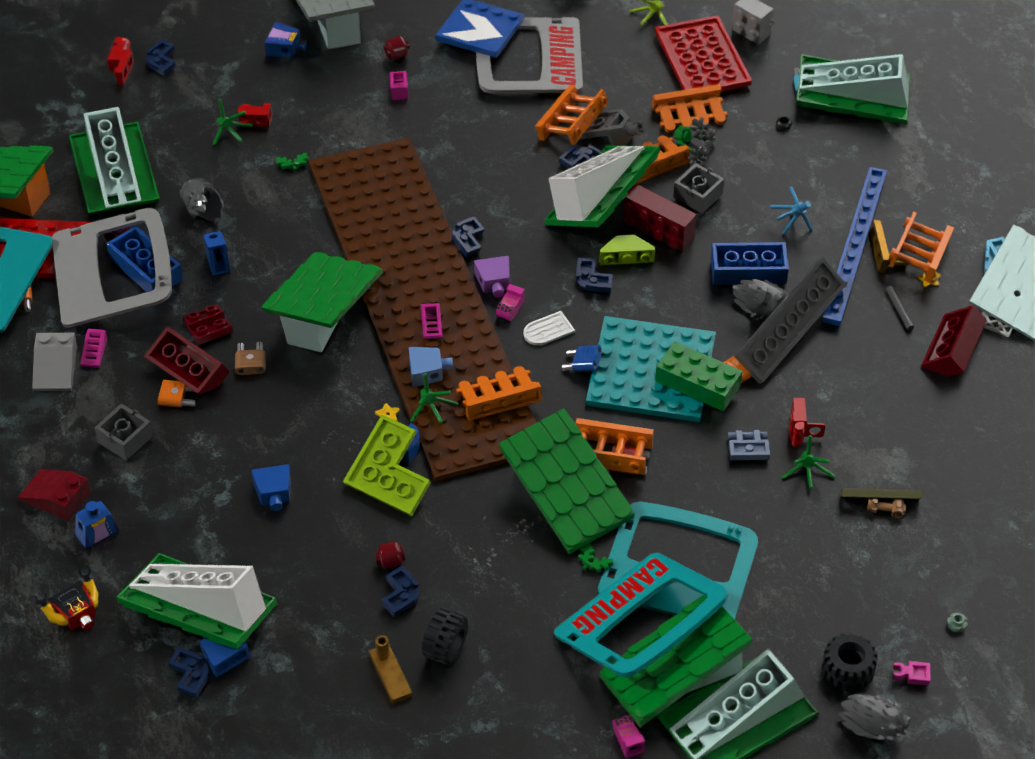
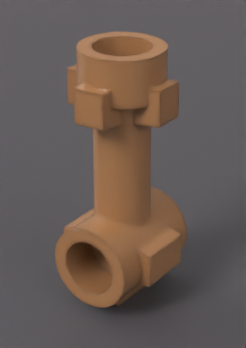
M878 498L868 499L867 511L876 513L877 510L891 511V515L894 518H902L906 512V505L904 500L900 498L894 499L892 503L878 502Z

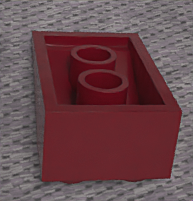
M40 469L18 496V500L69 521L91 492L88 478L71 471Z

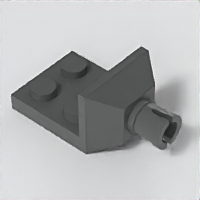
M623 109L603 111L579 139L608 136L612 146H626L633 136L643 135L645 127L641 121L632 123Z

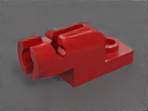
M117 37L107 57L108 68L114 72L117 85L125 84L134 64L132 50H130L131 42L124 37Z

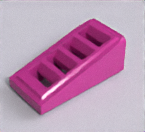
M407 71L390 72L392 100L408 99Z
M440 303L421 304L423 338H443ZM426 314H436L435 316H426ZM429 325H437V327L427 328ZM427 331H438V333L427 334Z
M87 329L80 363L81 367L100 368L107 343L105 330Z

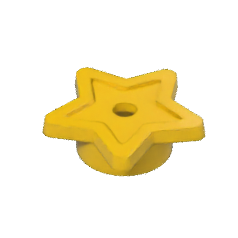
M923 272V274L917 276L918 279L923 281L924 287L930 285L938 287L940 285L938 279L941 274L935 272L931 283L924 281L927 273Z
M386 403L383 409L375 411V415L379 417L385 415L398 421L396 414L400 409L391 408Z

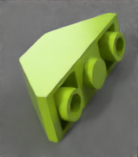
M636 235L615 236L600 249L599 263L600 265L654 262L655 247Z

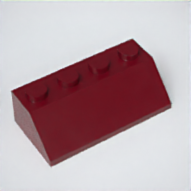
M974 305L944 314L921 364L923 368L946 376L959 375L966 370V366L986 323V319Z
M168 326L144 355L146 359L199 395L219 387L230 373L220 361Z

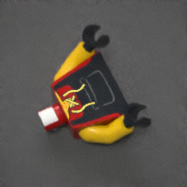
M86 565L87 575H83L80 568L78 570V575L84 579V583L80 580L47 599V594L43 590L39 591L43 600H39L36 595L33 596V602L37 605L41 604V610L51 623L66 626L70 630L80 625L84 630H89L94 626L92 618L96 616L95 608L98 606V591L93 579H90L91 568Z

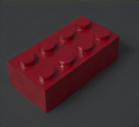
M635 184L627 192L628 194L623 201L622 222L681 252L694 241L697 214L638 184Z

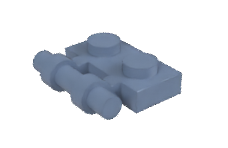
M742 430L728 432L730 460H770L767 432H760L759 430H753V432H742Z

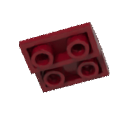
M217 304L207 306L198 312H191L183 317L184 323L198 345L233 332L232 325L227 321L223 310Z

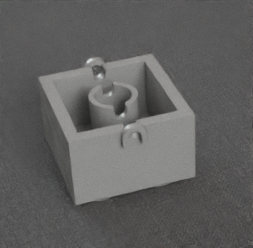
M739 0L734 5L732 30L760 44L771 35V28L775 22L772 20L774 9L758 0Z

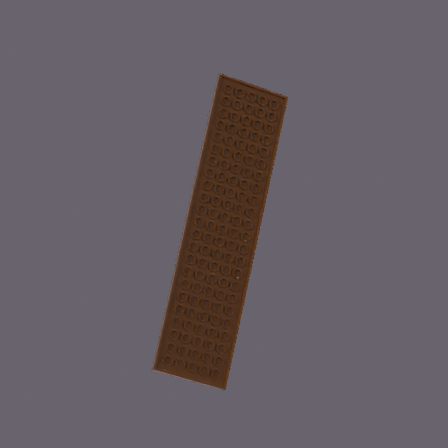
M410 137L308 160L310 170L346 260L359 261L365 265H376L383 270L381 276L368 288L361 298L410 419L419 407L418 402L421 400L420 391L425 389L424 385L412 387L409 347L439 348L441 359L452 358L453 369L442 370L443 380L428 385L429 389L433 392L451 391L449 395L436 397L458 402L459 405L455 406L435 401L434 405L443 423H439L430 405L425 404L414 422H412L419 431L420 446L434 481L437 482L509 463L499 449V443L535 424L536 421L528 405L471 421L466 416V407L462 403L464 398L456 393L459 383L461 381H468L471 385L477 384V378L480 376H486L489 380L495 379L496 372L504 371L507 375L513 374V369L463 256L452 240L451 229ZM440 303L443 338L424 339L420 311L421 304ZM426 314V316H435V315H436V314ZM429 325L427 328L437 327V325ZM427 331V334L438 333V331ZM516 380L511 381L514 387L519 386ZM498 385L493 386L495 392L501 391ZM480 390L474 391L477 397L482 396Z

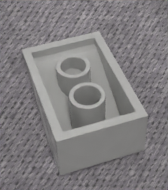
M36 333L33 361V391L72 390L78 349L75 333Z

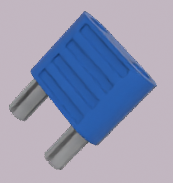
M579 346L577 349L567 350V356H574L572 363L562 365L563 371L573 370L574 372L597 370L602 355L601 346Z

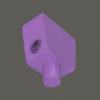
M509 256L474 260V274L484 293L493 292L495 297H502L504 295V291H506L510 284Z

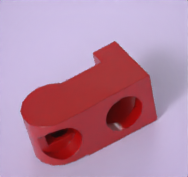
M264 103L263 106L243 104L238 108V113L246 111V114L239 116V122L252 124L253 126H270L272 118L271 103Z

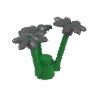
M703 117L699 121L693 118L694 125L689 127L680 125L674 133L678 145H686L685 143L690 142L693 137L703 140L705 142L704 146H707L706 150H703V146H700L698 151L690 148V153L692 154L688 157L689 160H692L690 166L695 163L701 165V160L706 161L705 155L710 150V147H714L713 141L717 139L715 137V129L712 131L709 128L707 135V131L704 129L708 127V124H703Z

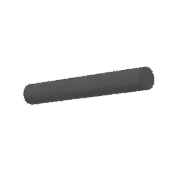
M888 286L886 291L907 330L914 329V325L893 286Z

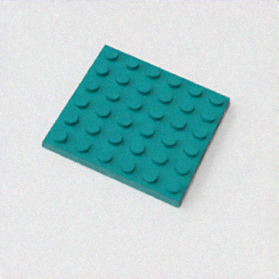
M604 316L598 343L602 348V355L597 370L592 371L586 406L700 422L703 402L655 382L656 366L674 341L712 357L716 332Z

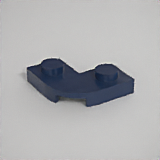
M163 39L158 41L147 51V65L165 76L176 67L175 61L167 58L175 51L174 45Z
M588 145V148H576V146H573L559 157V163L570 169L598 156L601 150L591 145Z
M475 216L462 220L455 225L452 231V240L465 257L480 252L481 246L474 237L483 234L485 228Z
M578 258L576 268L577 283L589 291L611 293L613 274L595 273L596 259Z
M403 566L386 575V581L395 591L382 599V605L394 618L412 607L419 597L417 581Z
M178 647L168 663L169 668L184 673L177 686V690L197 698L209 678V668L201 655Z

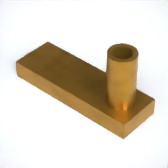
M874 220L869 230V236L878 272L885 273L892 259L889 258L890 254L881 221ZM896 259L894 266H908V264Z
M378 636L376 638V648L369 650V653L392 704L412 698V691L388 644V638L386 636Z

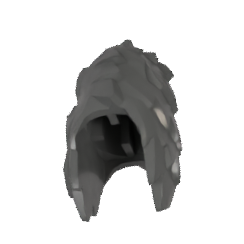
M193 178L184 183L180 190V197L193 218L200 216L207 220L217 221L216 218L222 217L224 203L218 192L213 188V184L204 178Z
M757 279L751 281L741 280V284L733 285L732 287L734 290L733 294L737 298L734 299L735 303L741 309L750 313L751 318H761V320H766L788 295L784 289L767 280L764 282Z
M850 695L848 697L849 700L841 703L842 708L845 710L839 712V717L845 721L843 725L853 731L854 734L868 739L874 738L889 741L897 739L901 734H906L911 718L906 716L904 710L896 702L893 704L888 698L885 701L879 695Z

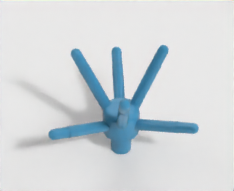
M790 186L789 189L796 204L770 205L771 209H791V211L777 217V220L794 215L782 234L787 233L800 215H802L809 230L812 231L813 228L805 214L807 209L811 207V203L809 201L799 202L793 187Z

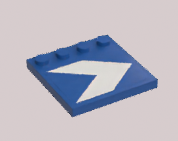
M462 0L437 32L435 40L497 58L524 21V14L474 0Z

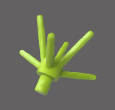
M641 0L648 3L649 6L629 11L633 13L650 10L649 14L640 23L641 25L655 12H658L664 25H668L661 12L664 4L659 0Z

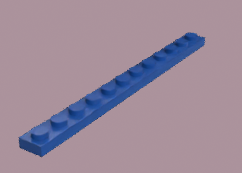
M869 167L836 272L847 285L824 311L822 322L836 326L841 325L887 170Z

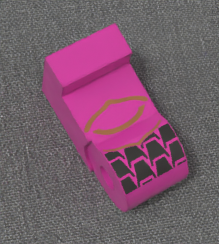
M509 284L506 294L497 306L496 316L512 321L525 302V289Z
M627 715L614 719L612 721L614 732L625 758L644 753L645 740L642 734H639L637 727H635L632 717ZM637 746L636 749L630 750L631 747Z

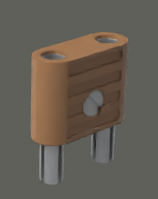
M257 342L255 350H244L243 343H241L240 350V343H238L237 352L235 353V373L238 375L263 374L266 370L263 343L260 342L259 349V342Z

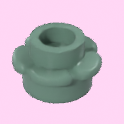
M952 613L947 619L948 626L953 632H962L968 625L966 616L960 613Z

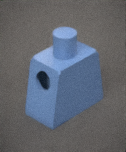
M409 347L412 387L424 385V373L427 374L428 384L443 380L442 370L453 369L452 358L441 359L439 348Z

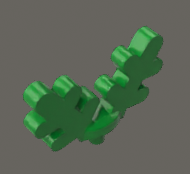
M307 153L297 155V158L293 159V163L291 159L287 161V157H276L277 166H281V169L288 168L294 171L300 168V166H306V162L309 160Z
M587 544L585 548L580 549L581 554L578 557L584 565L582 567L583 570L587 568L590 570L594 569L599 573L601 568L608 570L609 566L614 564L613 559H606L605 556L602 557L601 561L598 558H594L595 550L592 549L591 544Z

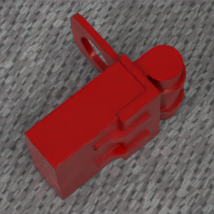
M793 398L789 435L792 446L800 447L804 437L812 435V437H823L826 426L824 423H807L805 398ZM813 427L821 429L818 433H811L809 430Z

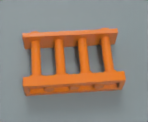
M569 85L535 125L539 140L545 141L551 133L568 135L571 145H575L607 106L608 99L605 90L601 89L595 97L582 96L577 94L575 86ZM577 102L589 103L587 107L574 106ZM569 112L580 114L578 118L566 116ZM560 122L572 124L569 128L558 127Z
M913 211L911 218L907 217L903 225L906 229L897 249L893 248L889 258L892 259L890 267L893 268L896 259L924 270L923 272L927 273L924 281L931 283L954 227L947 225L945 232L942 230L939 232L914 222L917 212ZM910 228L935 237L937 241L934 242L909 232ZM907 238L932 248L933 251L931 253L905 242V239ZM904 249L926 258L928 262L925 263L900 253V250Z
M577 418L575 424L580 429L585 440L598 441L596 449L593 451L605 469L645 475L646 457H642L644 448L652 449L654 429ZM606 442L617 444L615 453L603 451ZM625 445L636 447L634 456L623 454Z

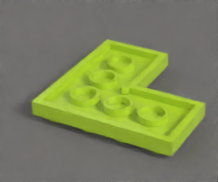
M381 415L343 483L412 517L431 484L429 479L399 466L400 461L417 434L416 430L385 415Z

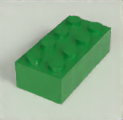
M674 341L656 366L655 382L724 411L741 387L743 371Z

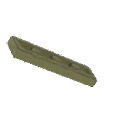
M843 488L840 490V497L923 499V492L920 490Z

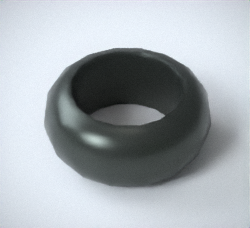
M780 116L776 120V125L778 128L786 130L791 127L792 120L787 116Z

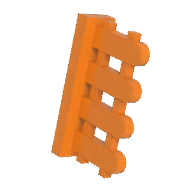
M720 84L653 95L652 109L656 114H660L662 120L660 127L664 128L667 133H673L677 125L691 126L694 123L693 118L699 121L703 117V124H708L709 120L714 119L716 124L722 125L725 123V117L728 116L727 111L723 112L721 106L723 99L720 97ZM704 106H710L712 114H707ZM693 108L694 117H690L688 109ZM676 111L679 119L674 120L671 112Z
M659 136L656 144L644 142L642 146H659V148L664 149L666 152L663 153L660 150L658 158L645 170V174L635 184L690 163L688 159L690 148L687 145L678 147L674 144L673 138Z
M517 366L513 369V374L507 375L504 371H498L495 374V379L489 380L486 376H480L477 378V384L471 385L468 381H461L459 388L456 389V393L463 396L464 401L462 403L466 407V416L471 421L541 402V385L539 382L531 381L529 378L531 376L530 370ZM516 380L519 386L514 387L511 381ZM498 385L501 391L495 392L493 386ZM480 390L482 396L477 397L474 391Z

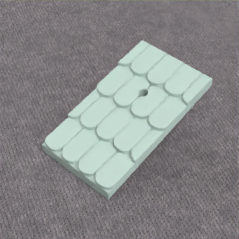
M1013 225L968 303L1032 340H1035V236L1027 233L1023 228Z

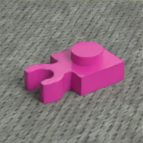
M909 661L908 666L899 662L894 663L893 670L900 671V673L894 672V680L899 681L908 678V684H930V663Z

